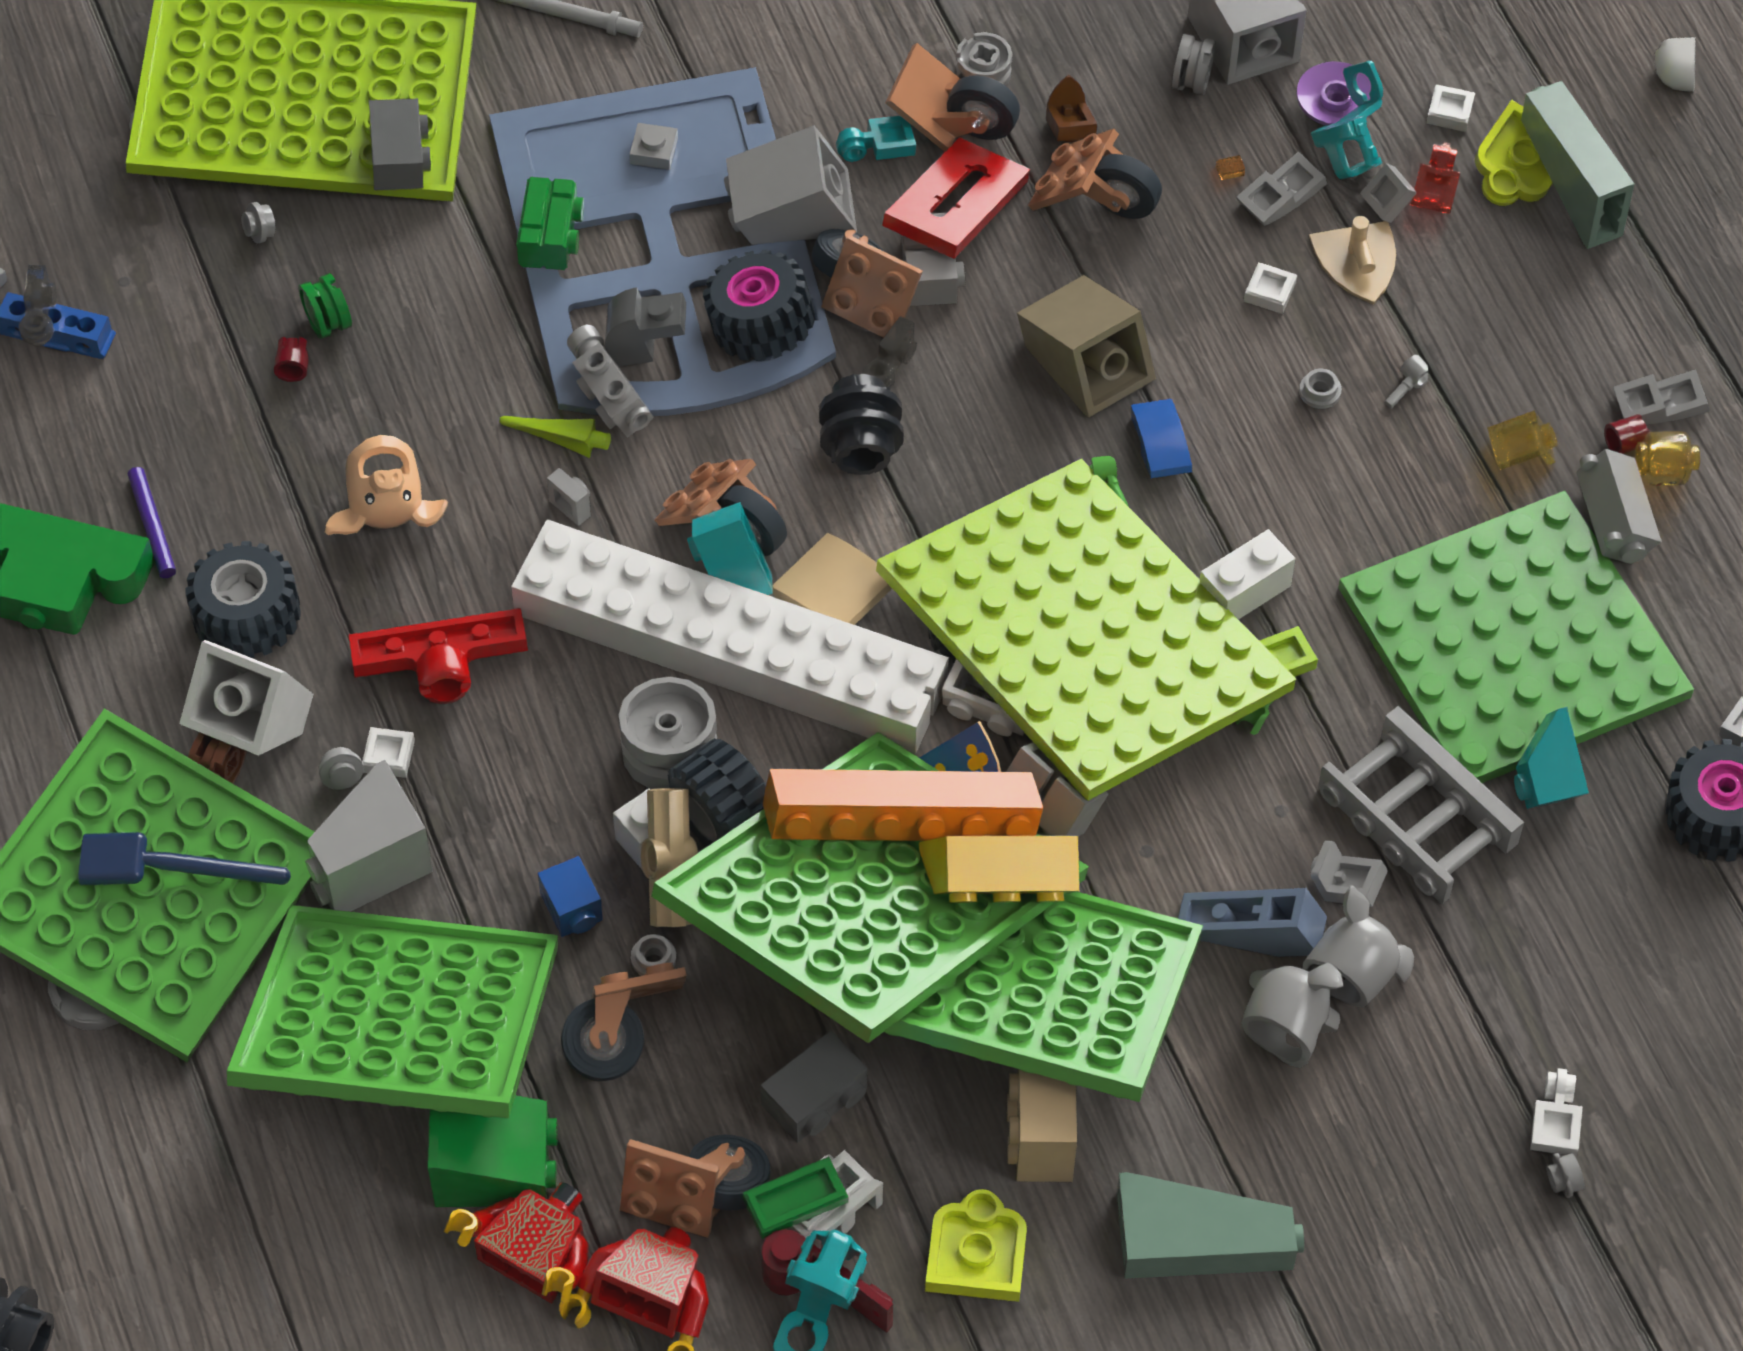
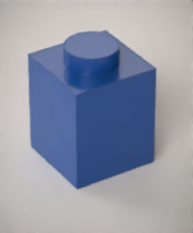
M579 856L538 872L540 895L561 937L571 933H584L603 920L601 898Z

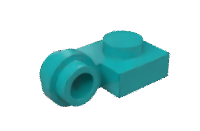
M900 115L868 119V132H861L858 128L854 127L846 128L839 133L836 141L838 154L849 162L859 161L864 158L868 148H873L876 160L914 156L917 145L911 124Z

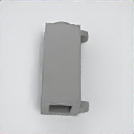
M1604 449L1598 455L1588 454L1581 457L1579 460L1581 468L1576 473L1602 556L1629 564L1642 560L1649 551L1662 541L1635 458L1608 449Z

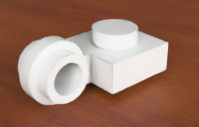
M1558 1068L1557 1072H1547L1544 1099L1553 1100V1102L1540 1100L1535 1102L1530 1150L1564 1155L1573 1153L1574 1156H1577L1583 1107L1564 1104V1102H1573L1576 1075L1567 1074V1069Z

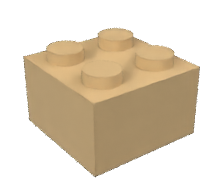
M1018 1069V1074L1009 1073L1007 1157L1008 1164L1017 1165V1181L1073 1182L1077 1148L1076 1086L1035 1073H1026Z

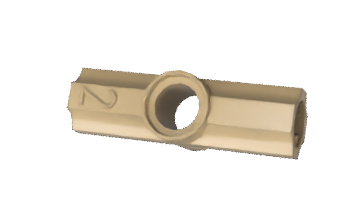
M685 788L647 790L648 839H645L642 843L640 858L643 873L649 879L650 926L680 927L690 925V922L651 897L654 882L698 853L696 842L690 836L689 790Z

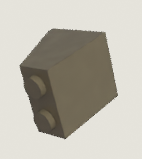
M1085 275L1017 312L1025 347L1087 417L1095 415L1156 379L1141 311Z

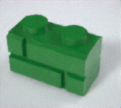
M530 177L527 179L517 238L518 264L521 267L541 268L544 266L546 269L565 270L568 268L570 254L577 255L579 230H574L575 221H583L584 197H577V186L573 180L554 179L550 181L549 178Z

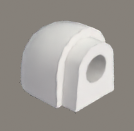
M1695 37L1664 40L1661 42L1660 48L1655 52L1657 75L1665 85L1674 90L1694 91Z

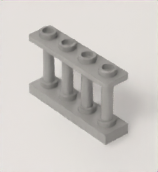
M1397 706L1385 716L1381 734L1383 743L1345 773H1341L1331 762L1326 763L1321 768L1318 787L1323 798L1331 806H1338L1350 817L1353 826L1360 834L1370 836L1382 848L1384 855L1392 864L1405 869L1414 878L1415 884L1424 894L1432 895L1439 903L1443 904L1450 898L1454 882L1450 874L1487 844H1495L1505 854L1518 845L1524 822L1405 711ZM1393 756L1402 757L1414 768V772L1375 803L1356 787ZM1423 786H1433L1446 800L1408 831L1404 832L1387 816ZM1456 814L1464 815L1477 827V830L1436 862L1419 844Z

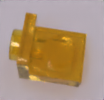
M1535 410L1487 427L1495 461L1501 470L1541 456L1547 465L1556 463L1552 449L1558 446L1556 434L1550 422L1543 424Z

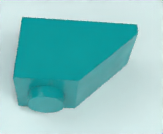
M741 502L692 519V536L687 538L688 545L696 562L702 560L709 575L766 595L773 593L772 573Z
M1567 707L1546 714L1516 766L1518 774L1514 776L1515 790L1521 801L1525 800L1527 809L1578 798L1589 793Z

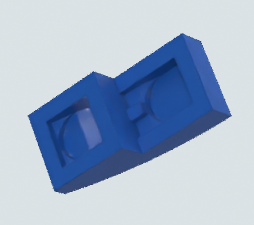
M1166 399L1131 405V419L1141 441V456L1150 478L1192 472L1187 442L1173 400Z

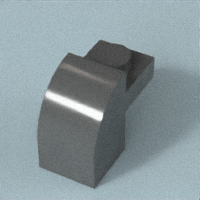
M636 287L617 294L610 301L606 317L605 349L618 366L653 362L655 339L685 335L686 301L683 293L641 298Z

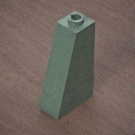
M1562 81L1548 86H1540L1526 93L1521 121L1583 244L1589 249L1622 237L1634 182Z
M1129 1172L1119 1173L1116 1195L1125 1279L1293 1270L1297 1253L1304 1252L1302 1224H1294L1293 1207Z

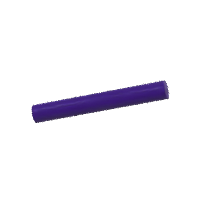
M135 467L127 473L147 538L150 541L159 576L161 578H170L176 574L175 565L144 469Z

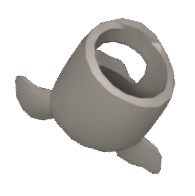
M1351 885L1347 889L1343 900L1345 917L1338 920L1324 932L1323 937L1303 961L1302 969L1310 972L1325 963L1332 964L1338 969L1341 976L1346 979L1342 981V988L1330 989V997L1355 1007H1365L1384 988L1393 975L1404 983L1407 981L1414 966V955L1409 947L1397 944L1389 929L1369 916L1370 902L1365 895L1358 892Z
M1329 963L1320 965L1310 972L1294 966H1283L1267 970H1256L1251 973L1249 984L1253 987L1254 991L1241 1022L1245 1033L1255 1043L1286 1064L1298 1068L1303 1067L1308 1063L1314 1052L1319 1032L1327 1033L1338 1030L1340 1014L1330 1007V989L1343 987L1341 973L1335 966ZM1287 1033L1295 1038L1301 1048L1293 1047L1286 1043Z

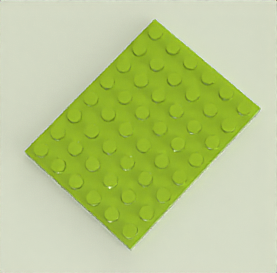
M154 0L126 158V172L453 202L476 19V3L449 0ZM418 98L419 115H427L428 139H421L422 147H430L431 171L423 172V188L374 190L369 100Z
M1079 459L877 559L876 572L1087 801L1294 690L1296 678L1229 609L1226 610L1199 582L1200 580L1122 499L1098 475H1094L1093 470L1083 459Z

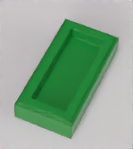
M829 1156L743 1192V1200L762 1239L775 1231L788 1229L805 1220L848 1203L849 1196Z

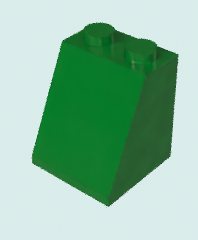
M515 1095L509 1118L484 1117L449 1111L438 1112L430 1109L428 1172L435 1207H488L506 1198L517 1197L526 1189H530L548 1199V1189L557 1188L556 1160H549V1146H557L558 1122L557 1118H549L547 1101Z

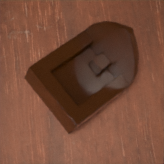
M1067 75L1056 85L1049 96L1046 121L1057 141L1077 142L1092 133L1097 134V122L1086 104L1085 94L1081 85L1072 76Z

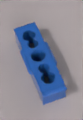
M7 292L0 306V334L29 341L36 345L104 359L116 335V332L111 329L108 316ZM82 343H83V344H86V345L89 346L90 348L84 347V346L82 345Z

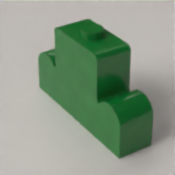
M0 503V617L21 622L32 629L46 628L75 635L80 632L97 592H101L102 596L113 604L130 603L141 594L155 562L149 538Z

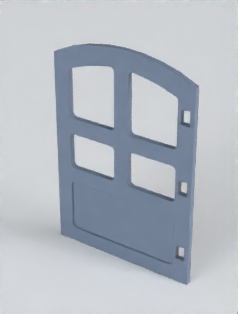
M756 67L489 115L517 237L527 179L530 177L549 178L550 181L554 179L573 180L576 183L577 197H584L583 221H575L574 230L637 219L642 223L651 262L647 265L564 279L560 277L558 270L546 269L544 266L541 268L523 267L526 270L554 392L560 410L599 415L595 409L601 405L597 397L590 401L576 382L582 376L572 363L576 358L567 346V339L573 332L569 317L570 311L610 303L617 294L636 287L641 297L682 292L686 301L685 335L671 337L681 377L670 381H629L653 416H669L705 411L739 403L794 382L836 358L835 346L824 308L821 307L822 300L805 240L757 244L691 257L682 256L677 244L670 217L671 213L730 202L731 198L724 184V177L728 176L726 158L776 140ZM757 109L760 124L747 125L744 113ZM638 123L678 129V140L670 170L630 164V151ZM762 250H771L772 255L780 252L786 254L788 260L793 258L798 263L799 269L803 270L815 311L814 324L811 329H807L809 334L804 341H797V348L791 352L788 350L781 352L782 356L774 359L773 356L765 358V361L752 360L721 372L711 370L690 293L691 289L705 286L710 276H716L715 269L720 265H727L729 263L728 259L734 256L738 258L745 256V252L754 251V254H759Z

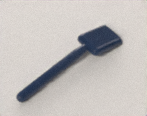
M141 832L84 834L78 873L80 885L136 884L143 879L145 865L161 870L285 885L291 879L290 871L280 866L170 852H146L147 838Z

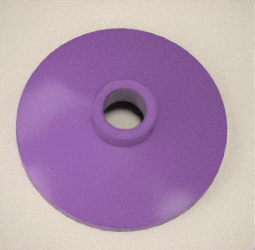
M1336 61L1324 62L1311 67L1302 75L1297 86V101L1302 111L1309 118L1320 124L1330 125L1338 122L1358 107L1349 95L1343 75L1344 68L1352 64ZM1358 73L1357 85L1367 95V98L1370 99V80L1365 74Z

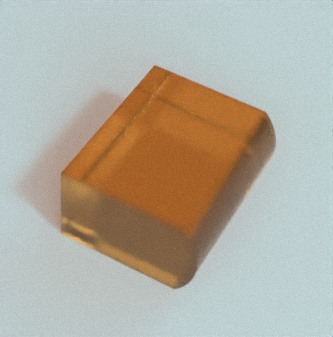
M1240 155L1216 160V168L1221 180L1245 175V166Z

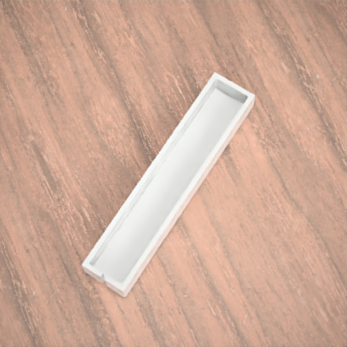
M548 519L511 586L514 609L521 608L523 618L867 738L879 732L913 754H916L930 724V715L933 716L942 698V688L948 678L949 657Z

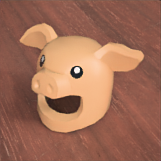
M378 435L366 439L348 455L345 473L349 508L337 512L329 518L325 533L327 535L358 533L364 524L377 529L398 527L410 520L418 526L429 527L443 517L448 502L447 500H422L421 482L413 450L408 444L394 436ZM378 454H393L400 457L403 463L400 469L378 470L371 476L364 475L363 471L365 460Z

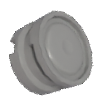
M987 32L974 33V37L969 40L964 38L958 45L956 53V75L960 79L972 75L985 76L1007 86L1011 78L1012 51L1006 40L996 34Z
M1183 34L1176 58L1172 89L1183 90L1187 87L1192 88L1193 93L1205 94L1212 69L1216 40L1205 38L1204 41L1195 40L1194 35Z

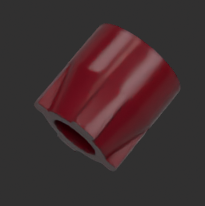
M281 337L278 340L274 373L279 379L287 382H297L307 376L309 358L306 339L302 337Z
M1640 414L1609 423L1604 428V437L1609 450L1621 454L1647 446L1646 442L1651 437L1650 429L1647 428Z

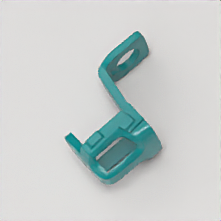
M1372 61L1351 65L1343 70L1349 95L1358 107L1338 122L1311 132L1314 145L1317 148H1324L1326 150L1334 173L1339 179L1358 176L1382 164L1381 157H1378L1376 147L1373 145L1366 124V118L1381 107L1383 97V85ZM1358 73L1365 74L1370 80V99L1367 98V95L1357 85ZM1347 140L1358 142L1364 158L1363 162L1351 167L1343 149V142Z
M836 1229L830 1231L813 1230L811 1235L805 1239L798 1260H791L787 1269L788 1275L785 1283L799 1289L801 1294L796 1311L789 1313L781 1323L773 1345V1351H796L789 1345L787 1337L792 1329L801 1327L804 1320L814 1324L811 1331L815 1336V1344L808 1351H823L828 1340V1327L826 1323L832 1304L846 1310L849 1309L851 1302L855 1300L859 1288L856 1287L860 1276H863L867 1265V1253L850 1235ZM815 1240H820L823 1248L817 1261L814 1263L806 1262ZM854 1256H857L859 1259L850 1279L842 1277L840 1269L844 1260L849 1261Z

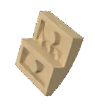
M827 533L773 584V594L777 599L855 625L892 588L876 572L877 562L849 543Z

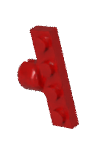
M521 608L349 634L355 678L402 670H414L417 673L421 695L437 704L453 703L464 697L471 687L468 666L470 661L528 651Z

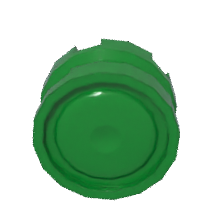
M330 273L320 276L317 283L305 282L298 285L303 309L319 339L331 336V331L338 328L343 331L352 327V319L345 297L340 287L336 288L331 285L336 280Z

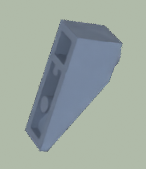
M1307 888L1184 893L1178 919L1203 925L1200 941L1281 957L1308 956L1323 937L1327 916Z

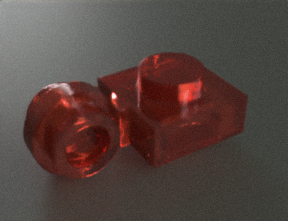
M1443 141L1442 145L1434 144L1429 165L1420 164L1414 189L1417 194L1412 198V206L1447 214L1451 213L1460 177V172L1452 171L1458 149L1451 148V143Z

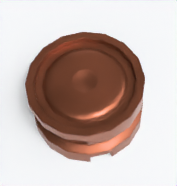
M199 732L190 749L188 758L227 781L234 783L243 766L246 750Z

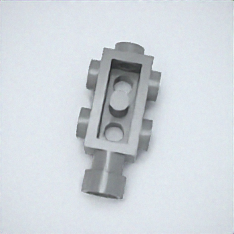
M584 325L575 329L567 339V346L576 358L572 363L582 376L576 382L590 401L597 397L601 403L595 409L609 429L617 425L627 438L634 432L645 428L654 416L619 366L605 350L604 340L597 329L592 325Z

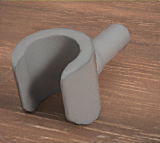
M1413 355L1401 366L1400 371L1406 379L1384 401L1388 408L1392 409L1413 387L1421 388L1427 383L1428 365L1419 355Z

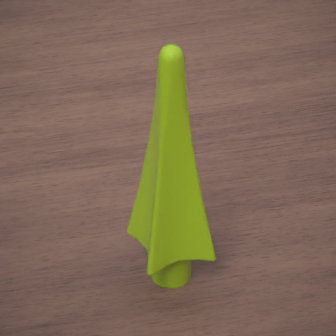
M501 416L499 419L501 425L541 437L588 458L591 456L593 447L608 450L611 442L610 433L596 431L595 419H536Z

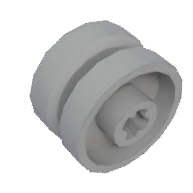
M663 677L651 679L636 686L624 698L618 714L624 767L634 780L650 789L670 788L667 776L669 769L710 740L717 739L714 702L702 687L687 679Z

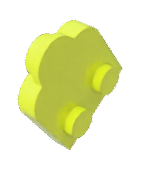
M1513 100L1505 108L1475 155L1476 168L1484 176L1482 181L1483 194L1491 203L1499 206L1511 205L1518 198L1528 202L1540 200L1553 185L1521 121L1523 106Z
M984 1189L972 1191L963 1198L961 1203H950L941 1207L933 1218L925 1292L1019 1302L1027 1226L1023 1217L1012 1209L1004 1208L1002 1201L993 1192Z

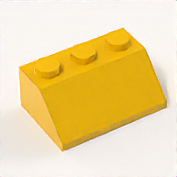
M945 836L919 842V851L933 893L949 894L950 903L977 902V894H993V902H1021V894H1037V902H1063L1064 893L1080 891L1078 836Z

